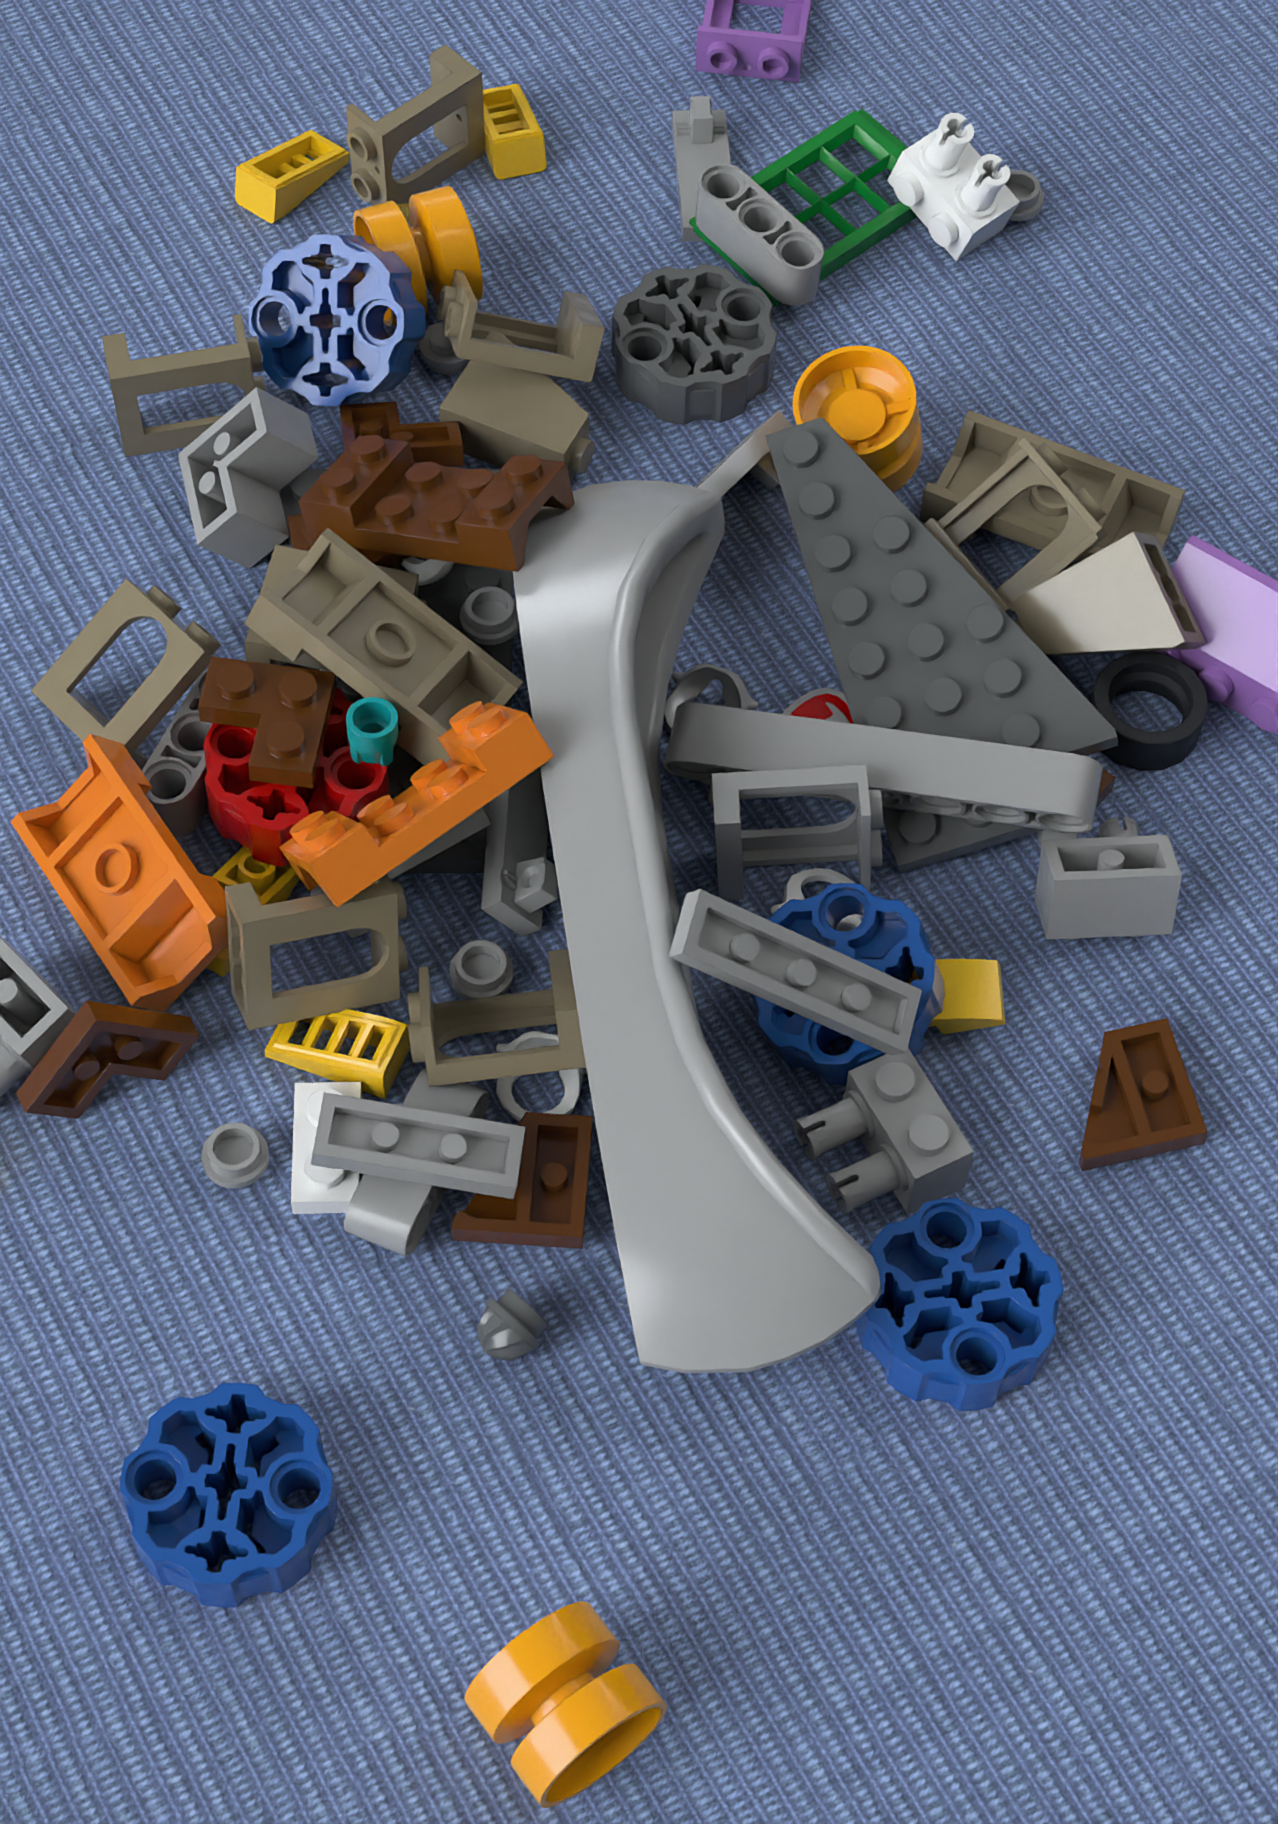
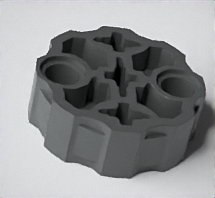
M702 264L689 269H676L667 266L644 275L641 284L634 291L620 296L612 316V356L615 358V382L619 390L628 401L641 403L652 410L657 419L674 424L686 425L695 420H713L721 423L745 413L747 404L756 395L767 392L772 382L777 332L773 328L771 321L773 305L759 287L746 285L735 278L731 270L714 265Z

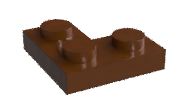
M397 401L339 406L344 451L359 435H379L384 439L410 442L414 461L417 463L435 462L440 466H464L463 444L458 421L400 424Z
M211 656L198 704L200 721L257 729L248 764L251 781L313 788L337 690L336 675L330 671Z
M85 1001L16 1094L25 1113L79 1119L113 1074L165 1081L200 1035L188 1016Z

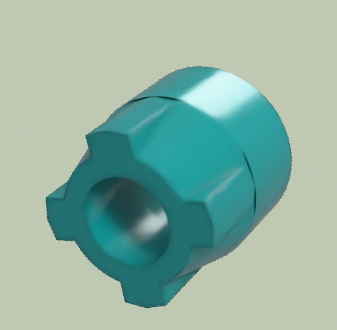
M367 697L356 701L350 706L346 714L347 737L352 760L357 764L364 761L372 764L380 763L383 767L389 765L393 761V749L398 738V715L395 707L387 700L378 697Z

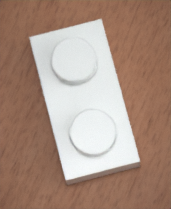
M361 1082L295 1083L291 1206L293 1214L346 1213L350 1200L361 1181V1173L346 1169L311 1165L324 1092L363 1099Z

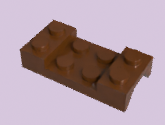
M359 435L298 500L309 540L316 542L320 535L329 528L353 548L518 572L524 565L529 522L542 506L570 510L575 504L566 462L540 459L535 455H513L498 473L482 468L470 470L440 466L435 462L417 463L414 461L410 442L384 439L379 435Z

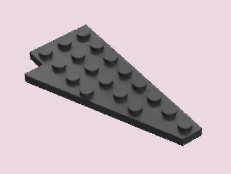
M823 417L765 435L853 724L1074 753L1084 756L1118 746L1115 728ZM882 807L884 825L899 874L1044 830Z

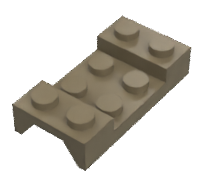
M969 410L964 418L952 456L936 484L928 482L923 492L919 520L926 523L929 519L933 518L938 522L1022 448L1018 442L1025 437L1035 450L1045 442L1067 467L1068 470L1059 478L1069 490L1076 494L1084 487L1107 514L1098 523L1108 535L1074 563L1077 564L1132 532L1156 535L1163 550L1178 521L1186 490ZM1045 486L1030 487L1014 498L981 528L1042 551L1064 530L1068 519L1067 503L1063 496L1053 488ZM978 530L968 539L973 540Z
M329 528L320 535L298 567L273 591L266 587L259 594L244 623L292 662H295L306 651L363 697H378L390 702L397 711L398 724L402 727L398 732L396 744L424 766L437 759H443L445 763L450 760L438 737L452 728L449 723L452 716L477 701H482L484 705L490 702L507 707L523 684L522 680Z

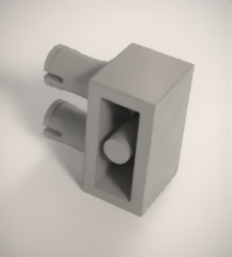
M1117 817L1106 820L1099 829V838H1078V833H1061L1051 830L1039 831L1037 838L1041 846L1035 902L1046 940L1172 934L1182 873L1169 836H1140L1138 824L1129 817H1123L1124 830L1121 829Z
M1 936L0 1097L28 1071L32 1072L77 1013L33 965Z
M907 1048L906 1053L896 1055L885 1054L848 1071L846 1089L843 1095L844 1100L805 1118H798L793 1122L799 1144L803 1146L809 1143L805 1147L804 1152L811 1160L858 1137L862 1139L871 1156L837 1172H831L826 1175V1184L832 1199L835 1200L842 1197L841 1200L837 1201V1207L843 1214H848L854 1208L891 1191H894L907 1214H910L920 1209L924 1202L942 1199L966 1187L974 1150L909 1048Z

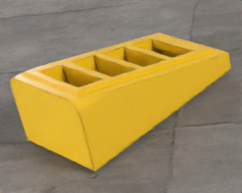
M516 83L483 90L485 151L496 178L502 180L544 171L547 167L544 134L520 85Z
M309 130L236 166L235 200L238 205L263 220L274 223L291 212L349 162L350 152L313 130ZM308 155V156H310L311 158H313V159H315V160L312 161V160H310L309 158H307V157H305V156Z
M345 1009L341 1012L278 1024L264 1052L267 1058L335 1082H361L363 1092L385 1099L410 1049L408 1024L387 1017ZM300 1021L311 1024L301 1045L289 1043ZM324 1029L333 1032L324 1050L314 1048ZM346 1037L355 1040L348 1055L338 1053ZM368 1045L377 1047L372 1060L362 1058Z

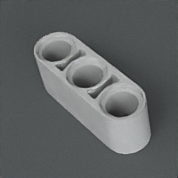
M718 163L704 169L698 181L695 213L696 225L700 231L781 303L797 306L810 302L818 291L824 254L823 244L818 237L735 165Z
M208 669L196 680L142 769L143 774L153 787L146 794V797L175 838L183 837L193 832L209 808L205 784L207 769L204 750L195 751L204 749V740L212 723L200 721L198 709ZM177 796L173 799H165L167 797Z
M425 1067L416 1078L402 1106L484 1119L489 1103V1092L467 1082L429 1087L427 1069ZM364 1174L348 1205L344 1219V1230L356 1237L408 1257L419 1244L448 1188Z

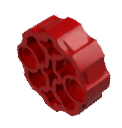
M337 688L313 788L251 781L248 764L257 729L212 723L209 728L203 748L207 769L205 784L210 816L222 837L236 840L249 849L254 860L285 867L290 863L279 847L293 838L290 830L303 818L317 811H323L325 815L335 811L359 823L360 820L357 815L364 807L380 797L390 795L388 765L383 767L380 763L372 764L364 761L357 764L350 756L346 714L353 703L345 698L341 689Z

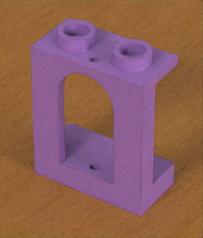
M707 0L703 23L698 25L695 71L799 83L812 0ZM734 3L784 8L780 34L730 29Z

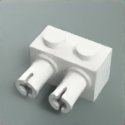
M949 113L941 119L938 129L902 152L887 181L893 187L897 198L904 205L909 206L928 228L933 240L938 245L944 247L955 261H958L1002 231L1020 201L1005 185L1010 177V170L1007 164L1000 168L998 172L997 169L1003 160L994 154L980 156L969 143L975 132L972 124L970 123L965 126L962 131L967 118L960 113Z

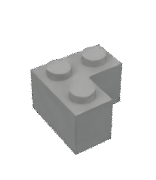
M256 387L178 454L197 545L250 569L274 550L275 544L280 545L289 537L279 491L319 458L308 413Z

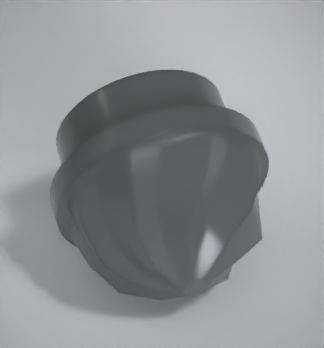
M510 1288L497 1301L490 1298L485 1303L486 1308L477 1325L481 1346L490 1357L514 1361L532 1350L536 1351L541 1346L537 1339L549 1327L548 1323Z

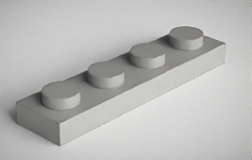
M698 889L686 893L669 953L670 958L889 1055L907 1052L922 992L921 989L704 890Z

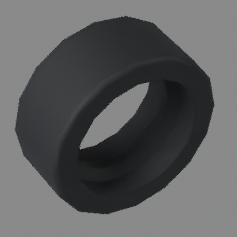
M1132 652L1112 660L1098 674L1090 699V703L1115 728L1118 737V746L1100 752L1119 765L1139 771L1164 770L1181 763L1196 748L1209 706L1205 686L1194 670L1174 657L1156 652ZM1147 691L1160 695L1176 706L1183 718L1181 724L1167 731L1148 732L1134 728L1120 719L1111 707V704L1115 697L1124 693Z

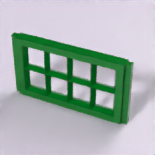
M864 109L854 110L750 177L767 193L786 183L811 205L794 216L796 219L804 224L820 213L846 236L824 251L819 282L918 217L909 206L904 205L901 201L891 207L865 184L886 169L892 172L900 155L908 147ZM851 139L878 161L857 176L830 154ZM817 161H820L845 183L823 198L796 176ZM852 191L880 214L859 229H856L831 207V205ZM695 216L689 220V224L694 227L693 232L753 286L759 287L776 307L783 304L769 294L704 235L696 225Z

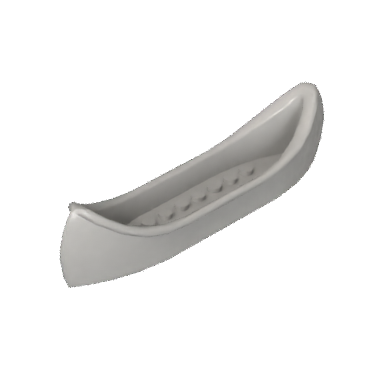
M624 480L593 484L572 491L575 504L570 510L542 506L529 522L524 565L518 572L513 571L533 723L554 755L552 759L540 766L602 1164L640 1364L680 1373L750 1372L789 1361L827 1343L855 1323L876 1303L881 1294L879 1270L872 1255L846 1232L783 1166L742 1112L705 1042L699 1023L690 968L688 965L669 957L680 918V911L662 816L659 748L668 683L681 638L703 580L725 532V516L721 497L715 493L693 486L666 481Z

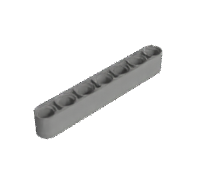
M690 702L681 703L676 708L664 768L674 775L712 783V773L866 764L869 790H881L882 807L1066 833H1085L1091 831L1103 766L1100 762L1074 753ZM805 795L810 797L851 802L849 799L841 797L839 795Z

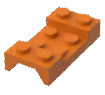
M477 701L466 706L449 720L452 728L438 737L439 742L450 757L449 761L445 763L443 759H437L420 768L410 778L413 786L394 799L390 795H386L368 804L357 815L360 820L359 823L335 811H331L326 815L323 811H317L308 815L291 828L290 834L293 838L279 848L307 890L311 891L319 885L336 907H340L554 757L529 714L490 702L484 705L482 701Z
M89 734L82 742L88 768L57 802L20 812L11 820V824L130 1005L164 1012L228 945L225 891L215 877L200 874L146 797V794L153 787L122 743Z

